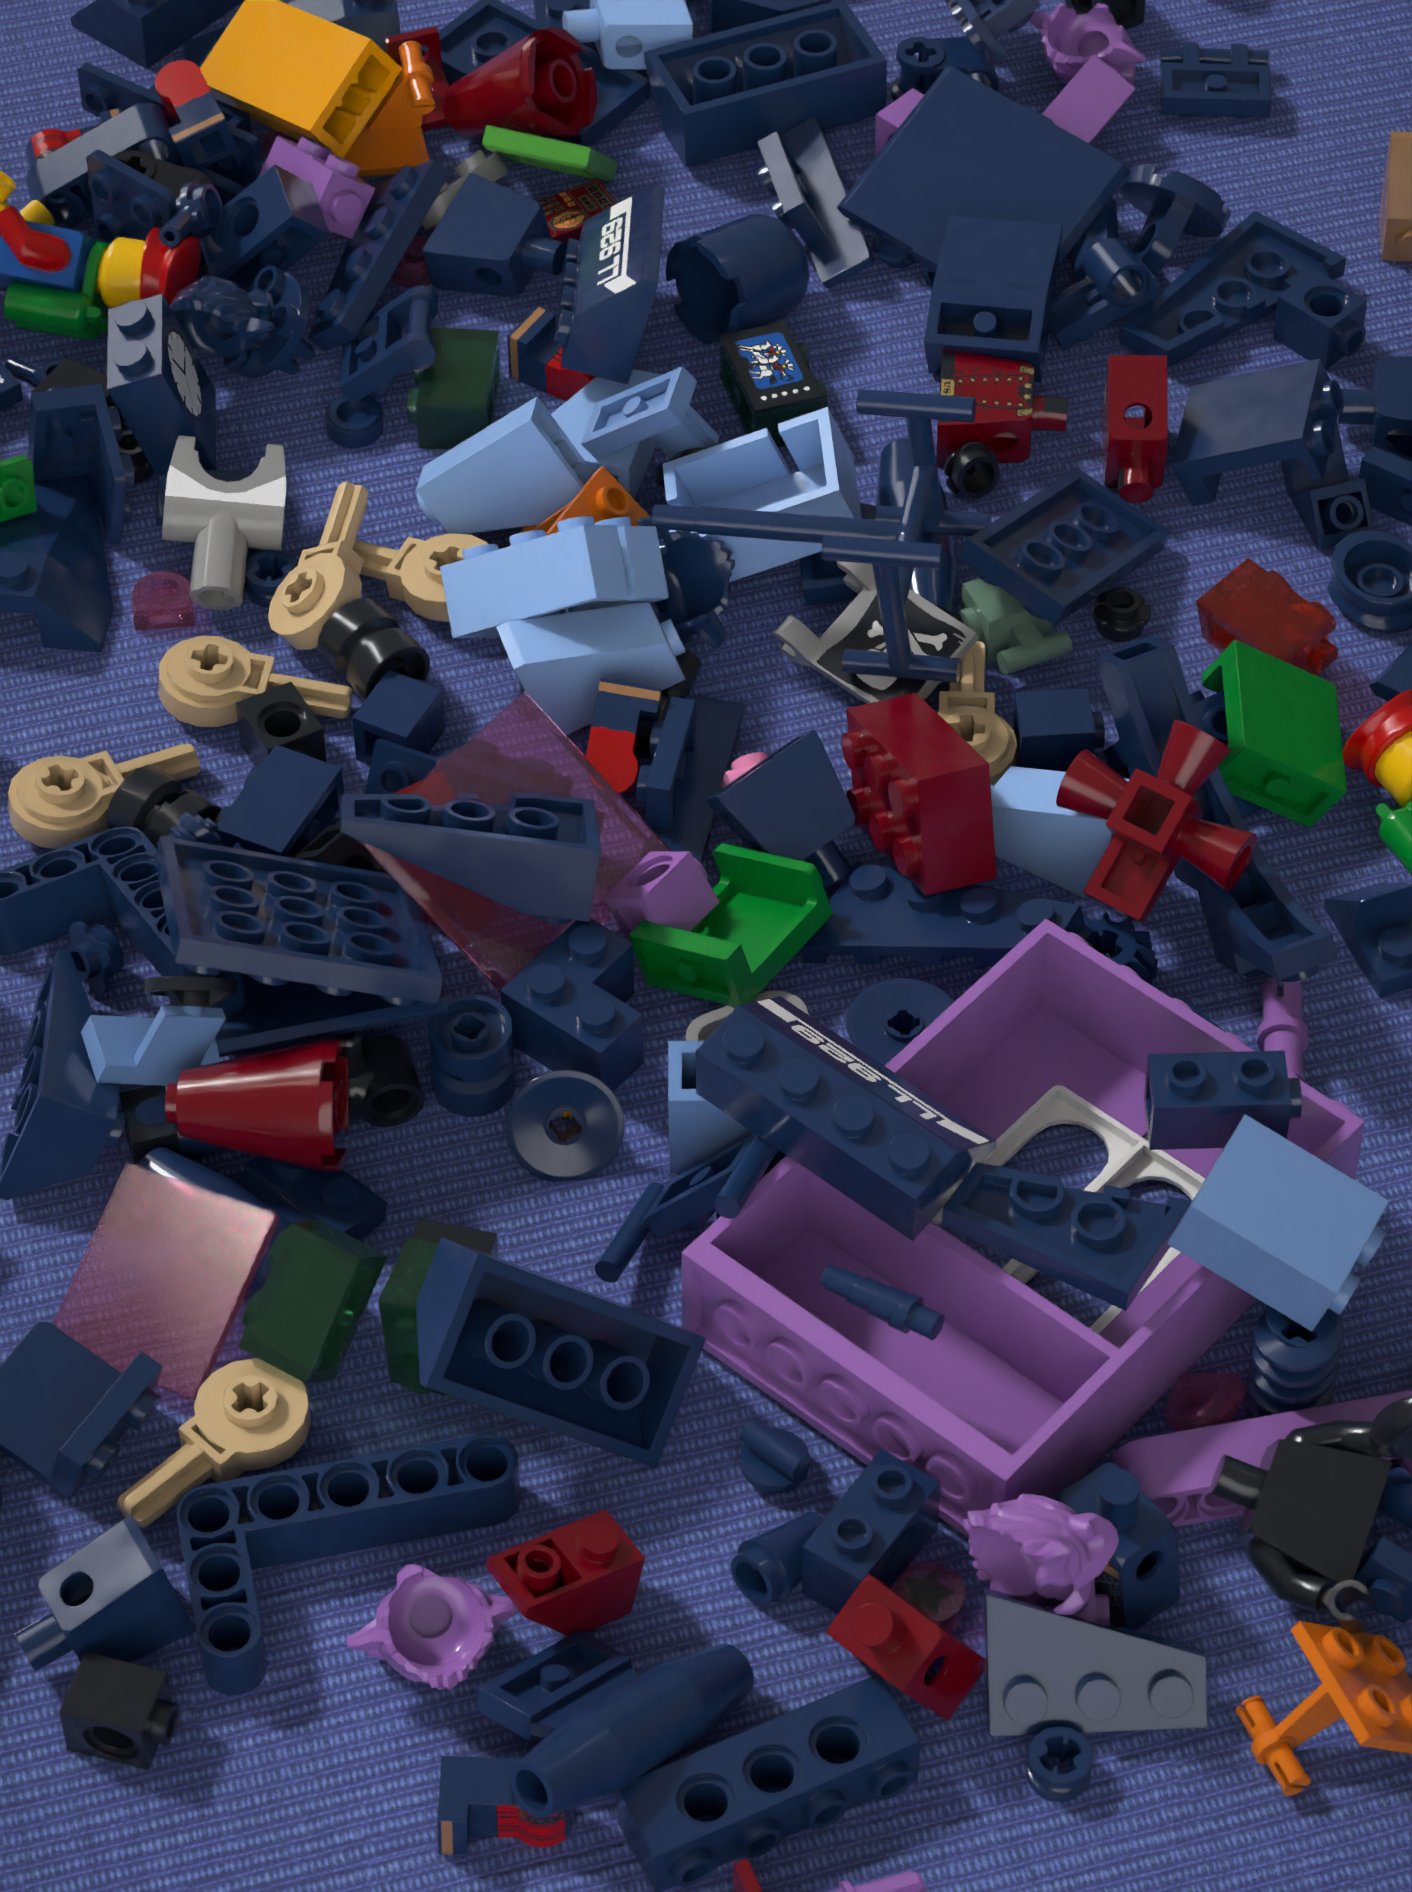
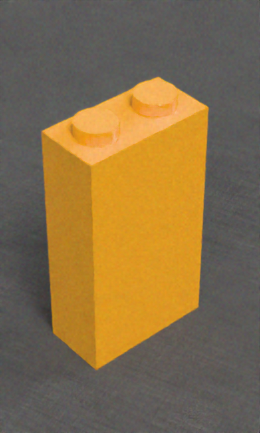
M245 0L200 67L215 99L249 113L250 119L297 140H300L301 136L311 138L320 145L331 149L330 154L341 158L345 157L403 69L370 38L279 0Z

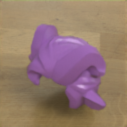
M1061 3L1055 7L1051 15L1033 11V15L1029 20L1031 24L1041 30V44L1045 60L1050 63L1055 75L1065 85L1071 81L1093 54L1109 67L1115 69L1131 85L1135 78L1136 63L1146 62V57L1132 45L1131 36L1128 32L1125 31L1122 25H1117L1106 4H1096L1087 14L1076 15L1075 10L1069 9L1066 4Z
M1021 1494L1015 1500L1002 1503L996 1502L987 1510L968 1511V1518L963 1520L965 1531L969 1537L968 1543L971 1546L969 1555L975 1558L972 1564L974 1568L979 1569L976 1572L979 1580H990V1589L1009 1594V1596H1028L1037 1592L1046 1598L1056 1597L1057 1600L1063 1601V1603L1053 1609L1056 1614L1062 1615L1076 1613L1088 1602L1094 1578L1102 1573L1116 1551L1119 1542L1117 1530L1107 1519L1092 1512L1076 1514L1073 1509L1062 1502L1033 1494Z
M405 1565L397 1573V1588L381 1600L374 1620L360 1631L348 1636L346 1645L351 1649L366 1651L365 1653L370 1657L387 1661L406 1679L430 1684L432 1688H437L439 1691L445 1688L451 1690L458 1682L467 1679L468 1672L474 1669L485 1656L494 1641V1633L501 1627L503 1621L508 1620L520 1611L509 1597L489 1595L482 1586L468 1583L460 1576L441 1577L422 1566Z

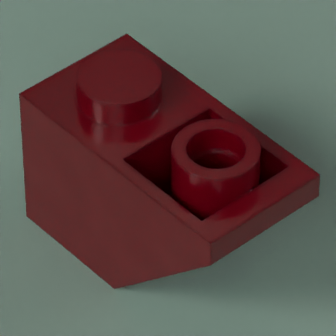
M604 1509L488 1557L486 1568L525 1618L569 1636L577 1630H581L584 1633L631 1613L645 1557L609 1512Z

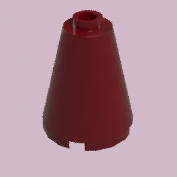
M553 26L539 29L451 84L444 96L443 114L453 130L464 137H484L487 125L545 138H568L579 134V130L584 126L590 125L594 119L597 104L595 75L592 67L583 69L577 53L584 51L579 41L569 32Z
M325 1039L181 1070L178 1083H168L166 1088L165 1114L167 1123H177L178 1132L181 1137L323 1172L342 1171L347 1148H334L335 1132L349 1129L348 1058L339 1056L345 1046L344 1040Z

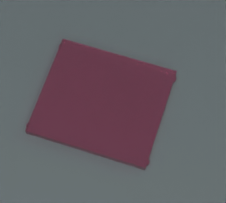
M126 1162L52 1324L121 1373L124 1372L140 1351L144 1352L163 1366L156 1387L179 1394L185 1400H196L199 1387L211 1374L280 1220V1216L270 1208H260L144 1169L139 1164L133 1165Z

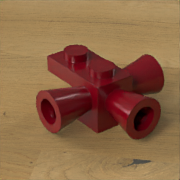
M1174 720L1156 778L1136 768L1130 780L1126 781L1089 750L1084 749L1076 756L1060 784L1056 804L1064 809L1107 820L1105 825L1114 835L1083 891L1087 897L1144 925L1181 856L1224 891H1230L1237 884L1253 855L1257 835L1203 820L1204 811L1193 797L1230 753L1231 750L1228 746L1190 724Z

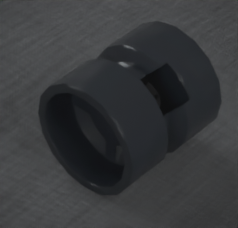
M370 598L356 599L344 604L326 621L318 637V651L321 657L340 677L346 679L351 684L353 690L364 701L387 670L423 681L426 680L429 673L430 658L427 652L409 634L399 628L397 621L378 602Z
M145 765L133 771L117 788L109 804L106 818L108 829L127 826L137 828L145 834L157 849L158 845L156 843L159 841L160 836H168L171 833L170 828L179 824V818L185 811L194 817L196 814L203 819L209 817L215 822L222 809L198 792L187 790L181 781L159 767Z

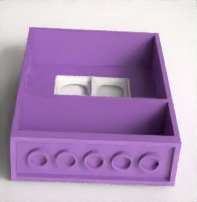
M1045 918L888 1062L885 1067L996 1140V1148L985 1159L984 1164L1002 1167L1030 1139L1047 1127L1059 1124L1080 1125L1096 1133L1104 1141L1109 1153L1108 1163L1102 1172L1084 1189L1085 1191L1102 1193L1104 1185L1127 1188L1133 1183L1155 1180L1165 1181L1180 1188L1193 1201L1223 1148L1149 1149L1144 1105L1148 1054L1242 1052L1254 1050L1246 1046L1235 1034L1222 1031L1194 1013L1183 1001L1171 998L1145 982L1131 968L1119 965L1093 949L1079 935L1067 932ZM1287 1068L1288 1078H1299L1293 1071ZM1300 1080L1302 1093L1300 1119H1290L1287 1140L1356 1180L1365 1121L1356 1116L1345 1104L1329 1099ZM788 1156L758 1182L735 1218L720 1216L681 1252L682 1326L706 1338L703 1346L706 1351L867 1466L882 1448L940 1481L939 1517L967 1537L968 1533L965 1531L963 1520L968 1518V1511L987 1510L996 1502L1002 1503L1015 1500L1021 1494L1039 1495L1055 1500L1064 1489L1077 1482L1257 1300V1298L1170 1247L1127 1311L1112 1305L1088 1328L1025 1285L1038 1270L1013 1258L1001 1269L941 1228L943 1208L914 1241H911ZM832 1264L840 1269L852 1271L864 1278L869 1277L886 1286H893L910 1295L915 1294L923 1298L924 1306L945 1316L939 1335L934 1340H930L913 1331L904 1334L889 1327L888 1323L867 1314L866 1310L824 1289L825 1286L820 1284V1278L827 1265Z

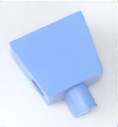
M590 0V9L564 11L562 16L563 29L569 32L579 43H596L602 64L608 69H646L644 63L645 51L690 40L693 34V23L685 0Z

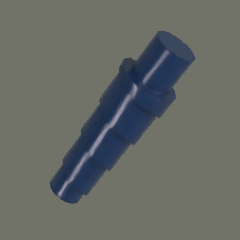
M832 1264L827 1265L821 1275L820 1284L825 1286L824 1289L845 1298V1301L866 1310L867 1314L888 1323L889 1327L904 1334L913 1331L930 1340H934L943 1327L945 1316L924 1306L923 1298L915 1294L910 1295L893 1286H886L869 1277L864 1278L852 1271L840 1269Z

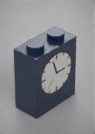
M163 294L142 300L130 301L122 306L108 309L107 391L157 477L168 474L179 435L196 437L195 451H198L201 466L204 470H216V389Z

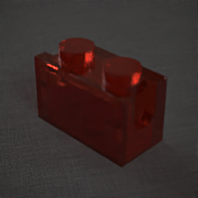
M1249 558L1196 600L1202 637L1221 652L1234 640H1237L1316 676L1339 657L1337 647L1331 644L1328 639V635L1336 629V622L1331 613L1319 602L1312 601L1310 603L1293 591L1286 579L1278 572L1273 570L1267 572Z

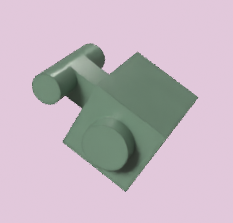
M980 578L962 584L961 610L957 611L956 619L975 631L979 637L977 641L985 644L987 665L998 662L1001 672L1004 675H1008L1072 652V642L1065 630L1052 634L1053 624L1031 615L1024 608L1023 603L999 586L988 584Z

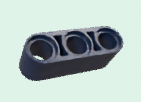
M152 103L134 105L37 161L30 167L26 175V183L31 201L38 200L48 209L54 218V226L68 229L94 215L86 157L94 150L99 149L110 156L121 151H140L150 157L175 164L178 158V150L168 130L171 126L165 110Z

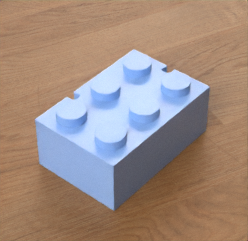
M828 407L778 424L779 433L800 470L793 474L767 428L662 464L666 501L671 506L697 508L704 506L862 519L853 453ZM699 534L701 537L711 538L712 541L720 540L724 542L723 547H727L733 552L730 559L735 560V567L731 570L732 575L729 582L822 551L821 543Z
M581 516L558 522L559 532L546 535L545 530L514 534L509 537L511 545L509 547L499 549L498 544H486L462 550L463 560L440 566L452 637L501 638L496 627L508 621L566 613V608H568L570 613L647 601L653 603L668 599L669 595L656 526H631L630 517L611 518L595 523L593 516Z

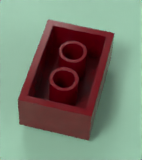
M917 693L847 708L848 732L843 733L841 745L847 766L851 769L853 789L847 790L846 797L856 817L854 825L860 826L872 838L877 850H883L896 864L900 874L908 876L926 896L996 879L989 763Z

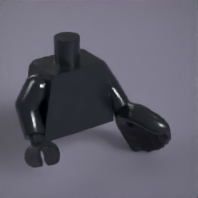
M1412 1397L1402 1398L1386 1406L1377 1414L1373 1421L1336 1420L1293 1429L1285 1439H1278L1266 1448L1259 1467L1224 1454L1212 1479L1210 1494L1246 1507L1237 1531L1236 1540L1248 1548L1250 1564L1274 1595L1280 1600L1323 1616L1332 1613L1340 1626L1349 1633L1357 1634L1364 1629L1358 1618L1345 1613L1349 1604L1354 1601H1365L1371 1606H1376L1377 1604L1366 1586L1359 1581H1355L1354 1577L1392 1465L1391 1461L1381 1457L1412 1459Z

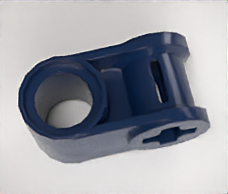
M967 36L956 38L911 37L901 41L897 46L896 60L900 65L899 77L892 83L891 96L894 101L912 88L916 91L919 88L922 90L921 94L925 95L943 70L950 66L997 92L999 90V80L990 49L987 48L979 53ZM916 52L919 53L918 59L914 56Z

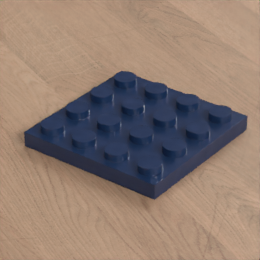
M160 836L155 863L175 963H181L187 969L204 975H217L222 970L249 974L254 980L267 985L280 986L285 985L288 981L313 984L320 991L336 996H348L353 991L376 994L383 1000L399 1006H413L418 1001L438 1004L443 978L410 877Z

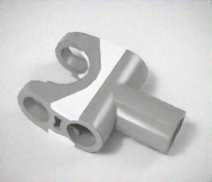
M179 435L167 474L162 540L194 543L189 592L191 601L206 609L230 610L233 607L240 606L243 602L248 548L281 551L287 486L284 447L278 444H267L265 457H261L258 468L249 477L240 481L226 482L215 479L205 472L199 462L198 451H195L196 437Z

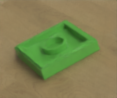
M486 125L482 141L485 149L513 162L598 179L609 183L611 180L614 181L618 165L617 161L590 147Z

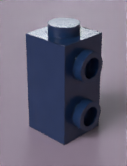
M1285 1050L1148 1054L1144 1105L1149 1149L1224 1148L1245 1114L1287 1139L1290 1119H1300L1302 1093L1300 1079L1288 1078Z

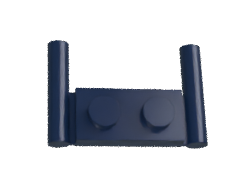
M754 1133L667 1181L665 1186L660 1183H650L596 1263L595 1273L597 1276L608 1283L616 1282L650 1230L661 1239L683 1226L688 1231H693L709 1220L715 1212L725 1218H735L779 1150Z

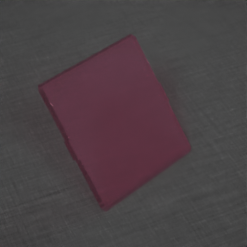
M526 691L518 696L461 749L458 750L456 748L446 758H440L436 763V767L425 776L427 779L410 793L426 798L430 801L431 805H445L447 802L455 800V793H476L480 798V802L485 804H509L511 793L533 792L595 800L601 854L590 918L602 925L612 917L610 915L611 911L603 897L650 851H672ZM361 842L499 992L576 921L572 920L568 924L544 922L535 915L521 913Z

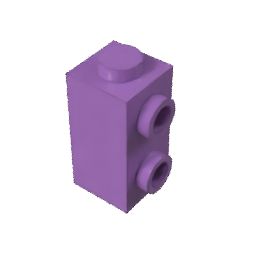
M1093 54L1042 114L1053 120V124L1091 145L1136 88L1121 77L1115 69L1109 67Z
M277 136L260 175L276 164L311 183L328 230L353 239L375 191L374 187L357 177L360 167L339 156L330 154L331 149L320 145L306 136H301L298 144Z

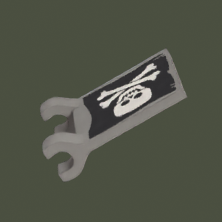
M837 561L838 568L848 573L843 578L844 583L857 592L858 595L821 637L818 638L805 624L791 615L774 632L776 638L785 643L781 650L788 658L797 664L814 668L866 704L917 693L925 700L941 682L842 672L844 649L887 652L872 564ZM911 589L909 590L905 614L912 654L960 658L961 660L979 639L977 633Z

